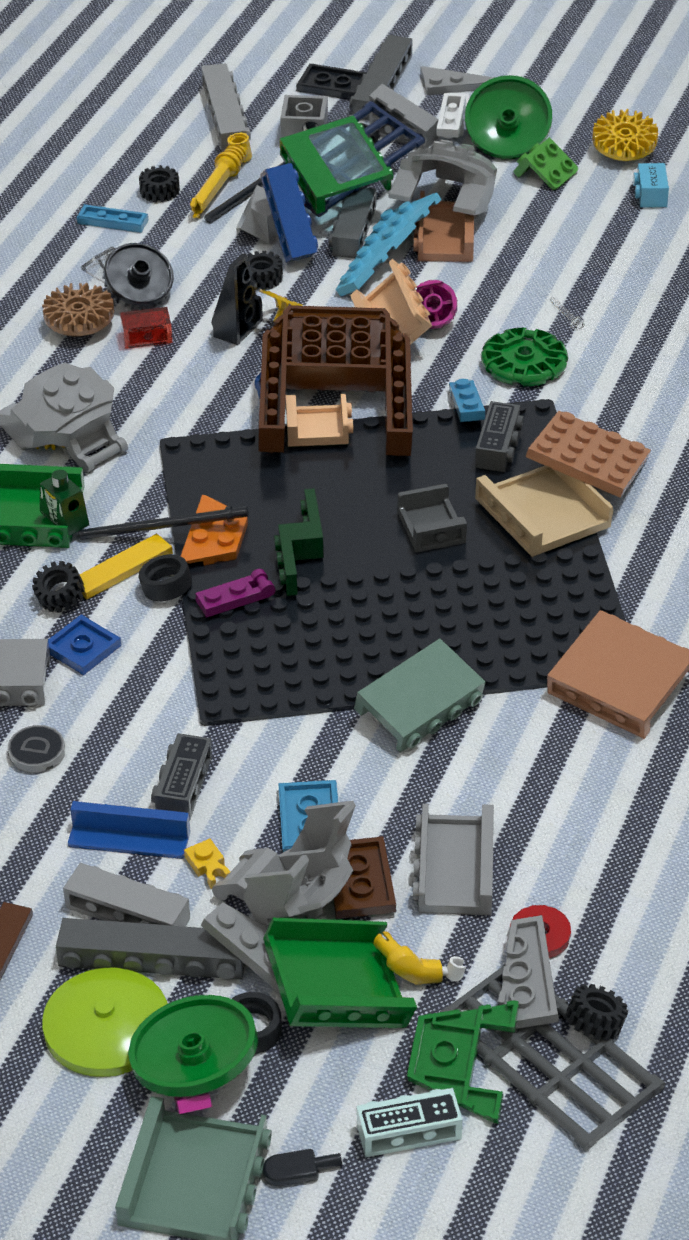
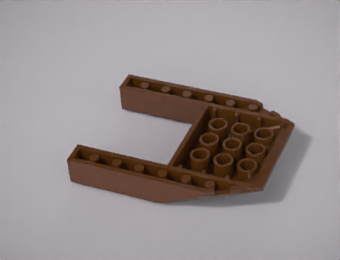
M288 305L283 314L274 321V326L263 333L258 452H284L286 389H313L322 391L385 392L386 455L411 456L413 425L409 336L399 330V324L390 317V313L385 308Z

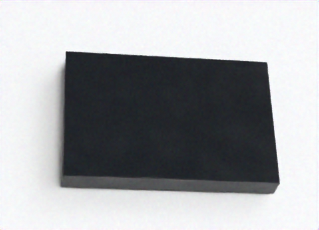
M310 63L296 84V91L350 100L351 96L355 95L357 86L362 83L363 75L367 74V72Z

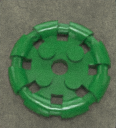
M527 327L510 328L504 330L502 334L496 333L485 342L481 352L482 365L488 373H492L493 378L509 385L520 383L522 387L542 385L548 379L553 381L563 373L568 361L567 349L562 341H557L556 336L540 329L535 331L527 330Z

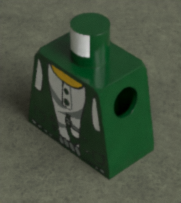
M65 470L54 471L51 478L40 484V512L54 525L68 526L70 536L89 526L82 490L68 478Z

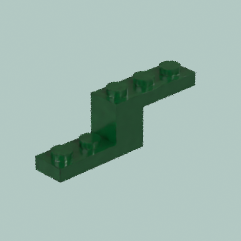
M315 488L304 489L305 500H300L303 522L278 524L279 535L274 536L275 551H280L276 552L277 567L283 568L279 569L280 585H285L287 596L298 595L295 560L324 558L323 533Z

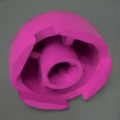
M428 280L417 286L416 291L423 298L421 303L430 313L428 316L432 324L430 329H439L447 326L454 319L458 310V300L454 290L440 280Z

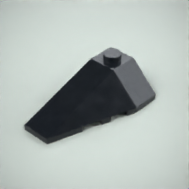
M242 253L229 265L211 322L213 337L237 346L263 321L262 300L255 292L258 288L257 284L251 280L253 272L247 254Z

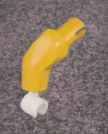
M388 931L383 932L386 940L381 934H378L374 939L373 944L375 948L387 958V967L398 976L415 985L440 983L443 980V976L456 982L461 980L466 967L463 966L464 960L460 957H451L447 967H444L440 959L419 958L409 947L400 946Z

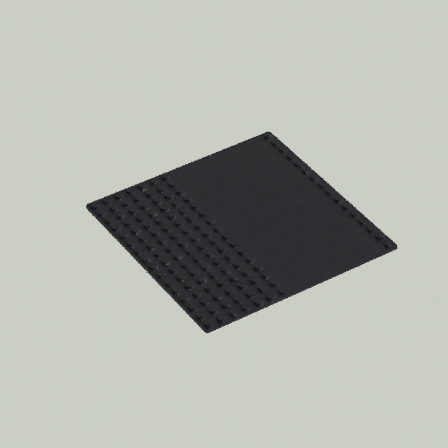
M550 399L509 403L520 405V416H524L522 431H518L517 447L513 446L515 448L513 462H508L506 472L475 468L476 447L485 420L460 422L456 409L412 413L413 435L411 456L386 455L385 416L353 419V434H349V444L288 447L287 426H285L284 452H258L259 429L195 434L161 439L160 450L170 517L195 514L202 495H206L226 506H232V508L247 506L249 510L248 526L237 559L225 562L218 561L209 565H204L203 561L188 564L192 576V585L182 595L201 725L211 726L352 710L355 706L357 692L438 639H441L485 681L483 695L547 688V675L600 610L626 621L597 533L532 557L475 499L476 478L486 475L496 484L545 466L527 458L526 454L531 444L556 415L557 411L554 402ZM489 405L484 406V409H485V418H486V414H487ZM447 484L449 487V500L457 517H464L467 522L466 543L416 553L397 513L398 493ZM315 488L323 533L324 558L295 560L298 595L287 596L285 585H280L279 569L283 568L277 567L276 552L280 551H275L274 536L279 535L278 524L303 522L300 500H305L304 489ZM191 525L172 527L176 555L181 556ZM256 569H263L268 576V580L276 588L275 593L268 598L207 618L196 602L195 594L249 576Z

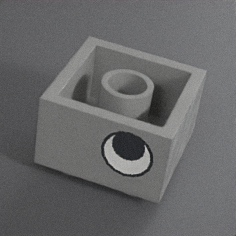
M284 96L280 117L281 138L327 124L328 96ZM326 132L311 136L309 139L311 142H314Z

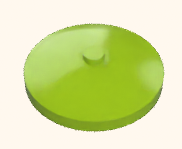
M122 968L89 970L64 982L49 998L42 1019L44 1039L52 1056L64 1067L76 1073L93 1077H111L133 1071L129 1061L128 1048L135 1030L150 1014L168 1003L161 989L152 980L140 973Z

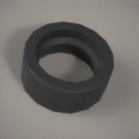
M168 554L158 556L149 560L139 570L138 578L143 593L152 601L162 602L175 599L187 592L192 585V576L188 563L179 555ZM167 575H174L173 577H171V578H169V579L162 580V581H156V580H158V579L161 578V577H164V576H167Z
M245 992L233 997V1000L242 1004L250 1013H259L270 1020L268 1027L257 1032L258 1044L255 1054L265 1052L276 1045L282 1031V1015L278 1003L270 996L260 992Z

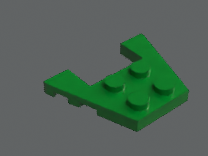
M507 1001L505 1005L492 1007L491 1004L482 1005L478 1009L461 1012L457 1009L420 1015L418 1017L407 1073L408 1081L428 1091L453 1088L458 1106L492 1123L499 1124L504 1097L503 1091L471 1087L481 1029L515 1033L519 1001Z

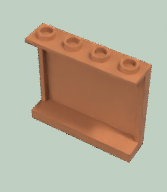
M600 610L547 675L548 694L645 739L650 732V720L686 673L689 672V649L667 641L664 637L656 636L637 625H632L615 615H610Z

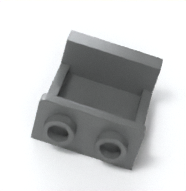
M447 484L398 493L397 513L416 553L466 543L467 522L464 517H457L449 500V487Z

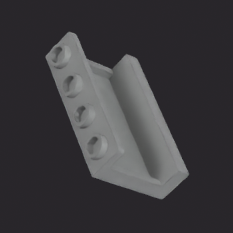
M0 639V706L45 705L44 686L46 668L50 666L48 639Z
M423 804L422 814H416V832H421V837L415 836V854H419L420 859H414V877H419V882H413V900H419L418 913L491 915L494 805L482 804V816L431 815L428 813L429 804Z

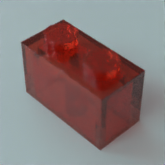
M167 307L120 313L125 349L173 343L172 327Z

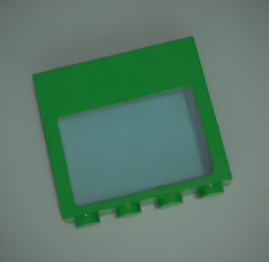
M354 115L280 138V156L285 164L292 163L293 169H296L299 177L297 183L316 214L325 212V198L378 181H381L386 191L391 190V181L394 179L392 169L386 166L382 154L377 152L373 140L367 137L362 123H358Z

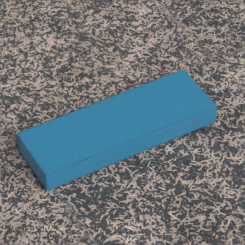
M83 205L77 216V224L142 233L149 220L147 213L92 205Z

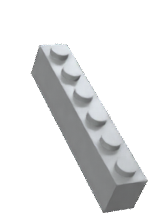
M227 63L202 66L203 88L220 148L224 152L228 146L227 139L232 134L246 133L249 136V140H251L250 128L247 127L243 105L240 104V95L237 93L233 72L228 70Z

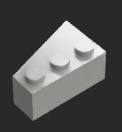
M381 84L369 95V102H374L378 107L425 139L426 142L419 147L420 149L429 148L433 141L439 138V136H436L439 119L389 87ZM374 113L369 114V125L379 119ZM387 123L379 129V134L381 137H385L395 128ZM402 135L395 141L407 144L411 139Z

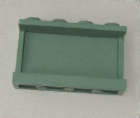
M438 639L357 692L354 709L361 716L370 712L397 739L396 749L401 753L408 747L410 749L414 748L429 733L431 735L436 733L442 724L448 720L453 721L458 718L467 707L476 706L483 698L482 693L485 681L441 639Z

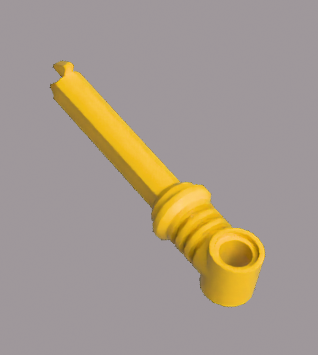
M246 133L230 135L227 139V148L216 156V168L190 202L191 211L194 212L193 218H200V214L203 213L227 178L238 175L241 170V164L252 158L249 136Z

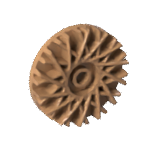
M87 282L83 286L82 283H79V290H74L72 283H70L69 287L64 285L63 293L57 287L56 291H51V297L46 295L44 304H42L43 318L46 325L53 331L67 336H85L99 332L114 317L113 298L111 299V293H108L107 290L102 292V287H97L96 285H94L93 289L89 290Z

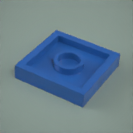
M82 614L48 639L50 655L83 676L122 646L119 636Z

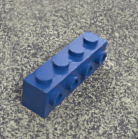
M292 163L265 169L260 176L286 263L313 256L318 252V241L311 231L312 221L304 207L305 197L303 192L299 190L297 183L299 177L296 169H293Z

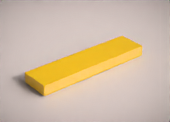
M156 533L81 573L80 576L85 588V592H81L83 597L89 599L136 574L145 563L153 558L173 554L172 546Z

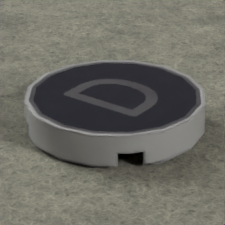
M32 725L14 733L8 743V756L10 761L19 770L28 773L47 771V767L57 766L64 758L65 741L62 734L55 728L46 725Z

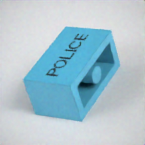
M638 163V172L633 174V185L635 186V199H639L640 207H667L669 186L665 163Z

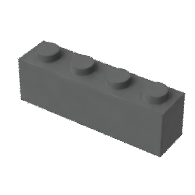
M360 187L357 192L351 193L342 200V207L338 209V220H334L333 233L329 234L328 244L332 247V256L356 258L357 251L365 243L376 210V188Z

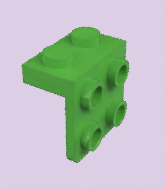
M549 137L542 144L536 143L528 151L529 154L524 153L516 161L519 165L513 172L519 178L532 168L552 190H556L578 171V166Z

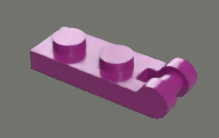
M256 569L249 576L195 594L196 602L207 618L268 598L275 593L276 588L268 580V576L263 569Z

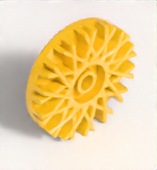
M621 109L619 115L615 116V111L612 110V114L607 112L606 118L601 115L600 119H597V123H594L592 141L595 148L608 158L619 161H634L644 158L654 151L658 143V126L656 123L653 124V118H649L648 115L645 119H642V112L637 113L635 110L634 116H630L629 109H626L625 112Z

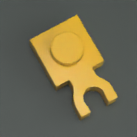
M211 838L184 849V857L198 877L204 874L207 875V883L211 889L216 884L215 877L221 876L225 879L230 873L229 869L224 866V856Z

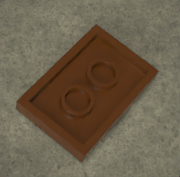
M384 837L350 840L351 846L347 859L353 871L346 884L333 899L336 919L396 912V900Z

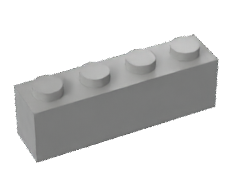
M79 863L63 887L66 908L103 921L186 926L190 920L188 898L177 893L158 889L150 884L131 880L123 875L104 871L96 866Z

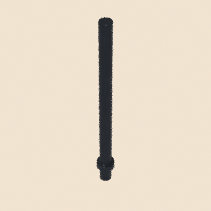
M261 177L204 216L205 220L208 223L212 222L253 194L256 185L263 187Z
M227 506L224 510L82 529L78 531V536L80 540L222 520L233 522L236 518L249 517V510L247 506L239 508Z

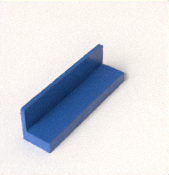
M78 801L72 802L70 809L72 830L68 840L69 847L178 859L184 858V849L187 848L190 836L189 813Z

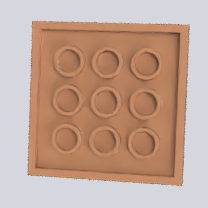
M558 411L528 448L526 457L621 498L648 459L651 449L646 448L640 442L622 438L616 432H608L601 429L593 422H585L575 418L572 413Z

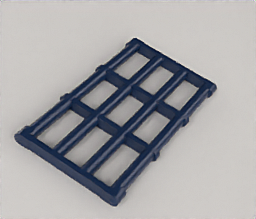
M372 101L353 114L358 122L370 113H374L379 117L378 120L364 129L367 137L387 123L395 128V130L374 144L377 152L402 135L411 139L410 142L390 156L383 158L387 167L391 168L392 164L426 142L421 135L411 130ZM349 125L330 130L312 142L316 150H318L337 136L346 141L322 158L335 180H338L340 183L351 181L345 175L366 161L352 136L346 131ZM353 147L361 152L339 169L330 165L331 162ZM371 168L360 177L367 176L375 172ZM359 188L331 196L325 200V212L316 214L305 194L304 206L317 217H321L328 212V209L351 193L357 192Z

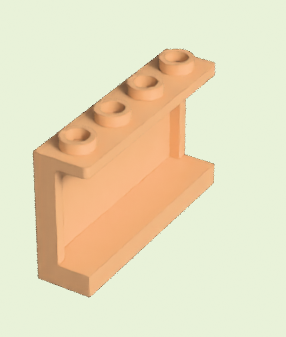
M392 259L389 261L393 273L372 292L365 296L359 290H355L350 296L355 307L385 308L390 313V317L399 324V330L409 336L411 345L432 326L428 318L430 313L421 303L423 298L415 290L417 285L409 277V269L403 263L398 264Z

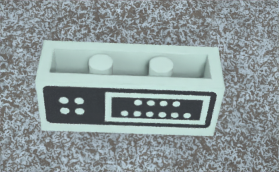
M453 1088L435 1089L427 1093L411 1096L403 1095L396 1099L380 1102L371 1101L364 1105L356 1106L357 1128L365 1158L462 1139V1117Z

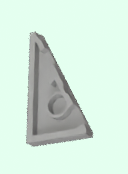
M425 66L420 67V74L427 95L475 91L484 82L495 78Z

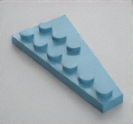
M437 192L411 203L407 201L397 209H387L380 215L381 219L373 226L372 233L365 239V244L357 251L356 258L348 266L349 269L340 278L341 281L336 288L340 297L362 287L373 275L374 270L372 268L385 262L388 258L386 253L391 248L393 250L397 249L416 228L414 223L418 222L421 218H425L430 213L428 210L429 206L437 205L442 200Z

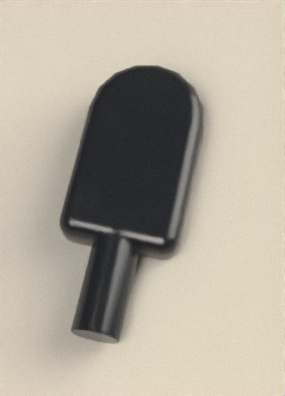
M313 1149L276 1154L265 1160L262 1175L265 1181L273 1186H286L315 1181L319 1178L318 1170L342 1166V1158L340 1153L315 1157Z

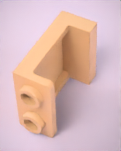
M341 394L340 405L296 407V395H286L288 447L349 444V434H353L351 403H346V394Z

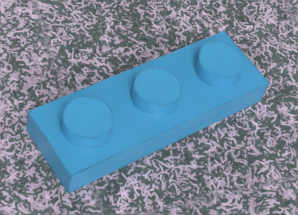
M458 379L456 382H449V392L460 422L485 420V409L474 381Z

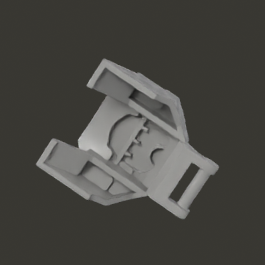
M433 141L430 148L410 152L408 158L401 160L400 169L388 198L411 202L422 173L436 169L437 178L463 183L453 211L477 215L486 212L488 209V204L494 191L497 168L489 159L474 151L475 146L461 144V146H453L452 141Z
M68 363L54 366L24 384L22 400L19 403H12L0 410V426L22 450L49 444L65 446L68 454L80 467H83V471L86 473L93 470L95 465L117 453L122 454L128 450L127 442L116 434L110 421L114 387L107 380H103L92 367L80 368ZM108 443L110 444V446L99 451L98 453L90 457L87 456L88 454L98 450L99 448L107 445Z
M354 801L307 806L305 808L307 814L306 822L291 849L280 855L269 848L246 850L240 856L239 863L225 879L218 881L213 886L212 892L214 896L220 900H226L230 895L242 899L248 906L255 921L262 925H269L272 918H318L323 913L322 907L338 895L353 871L347 859L351 842L346 832L356 806Z

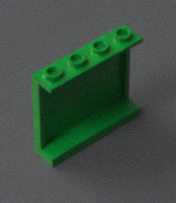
M0 464V545L70 548L73 534L69 536L68 526L54 525L40 512V484L51 478L54 471L65 470L68 478L84 492L83 467Z
M272 918L263 941L290 1026L407 1028L417 1009L415 999L402 997L395 975L387 967V958L373 944L378 934L383 935L387 922Z

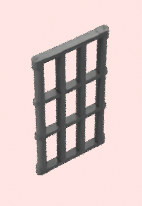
M504 966L440 1012L457 1009L462 1011L464 1008L469 1010L478 1009L482 1004L477 999L487 991H490L499 999V993L502 990V985L499 982L503 980ZM555 994L558 1015L560 1014L568 1021L569 1018H566V1010L569 1002L564 998L560 999ZM549 1024L524 1027L516 1033L496 1032L505 1042L494 1050L479 1039L477 1054L484 1059L483 1062L488 1067L492 1066L529 1098L528 1101L533 1106L537 1105L574 1138V1142L585 1151L594 1146L597 1141L648 1100L655 1097L666 1086V1083L656 1074L648 1072L619 1048L611 1037L609 1041H604L602 1037L599 1040H595L594 1035L590 1034L588 1038L596 1045L585 1054ZM537 1031L571 1059L573 1063L561 1072L525 1040ZM515 1049L545 1074L550 1081L540 1089H537L503 1060L502 1057ZM606 1052L647 1088L634 1097L593 1061ZM583 1070L624 1104V1106L611 1115L570 1079ZM560 1087L602 1124L588 1133L547 1097Z

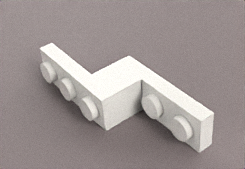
M444 93L436 136H443L445 138L463 136L465 110L470 94Z

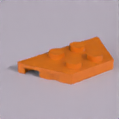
M202 495L196 513L224 510L227 506L206 495ZM248 517L236 518L233 522L222 520L191 525L181 557L188 564L203 561L204 565L237 559L248 526Z

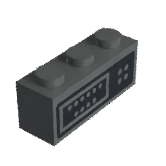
M490 401L476 447L475 468L506 472L508 462H513L515 452L513 446L517 447L518 431H522L524 416H520V405Z
M177 733L174 744H169L167 763L166 765H161L158 786L154 785L152 789L151 802L155 803L157 810L189 813L190 821L212 760L211 738Z

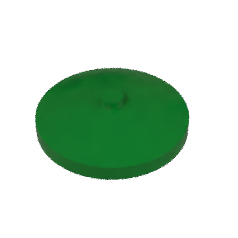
M514 75L498 76L481 84L470 96L465 110L466 130L474 145L485 154L499 159H517L524 153L529 154L528 151L536 143L542 144L547 139L552 126L551 103L542 88L533 81Z
M218 995L190 996L166 1004L150 1014L135 1030L130 1040L128 1056L136 1079L145 1088L165 1096H194L215 1090L236 1078L251 1062L257 1049L258 1034L252 1015L239 1002Z

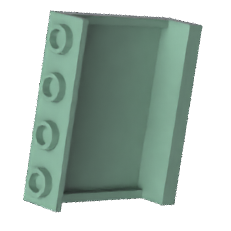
M151 1096L115 1206L118 1226L196 1240H238L239 1235L245 1234L249 1219V1214L246 1213L247 1206H253L257 1189L256 1185H254L255 1178L262 1176L264 1157L261 1156L263 1149L268 1150L271 1143L272 1130L267 1129L266 1115H261L259 1125L255 1126L184 1113L179 1114L178 1112L165 1110L164 1098Z

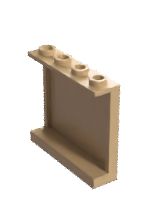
M543 466L496 484L486 475L476 478L475 499L532 557L611 527L613 506L609 501L604 499L593 486L550 467Z

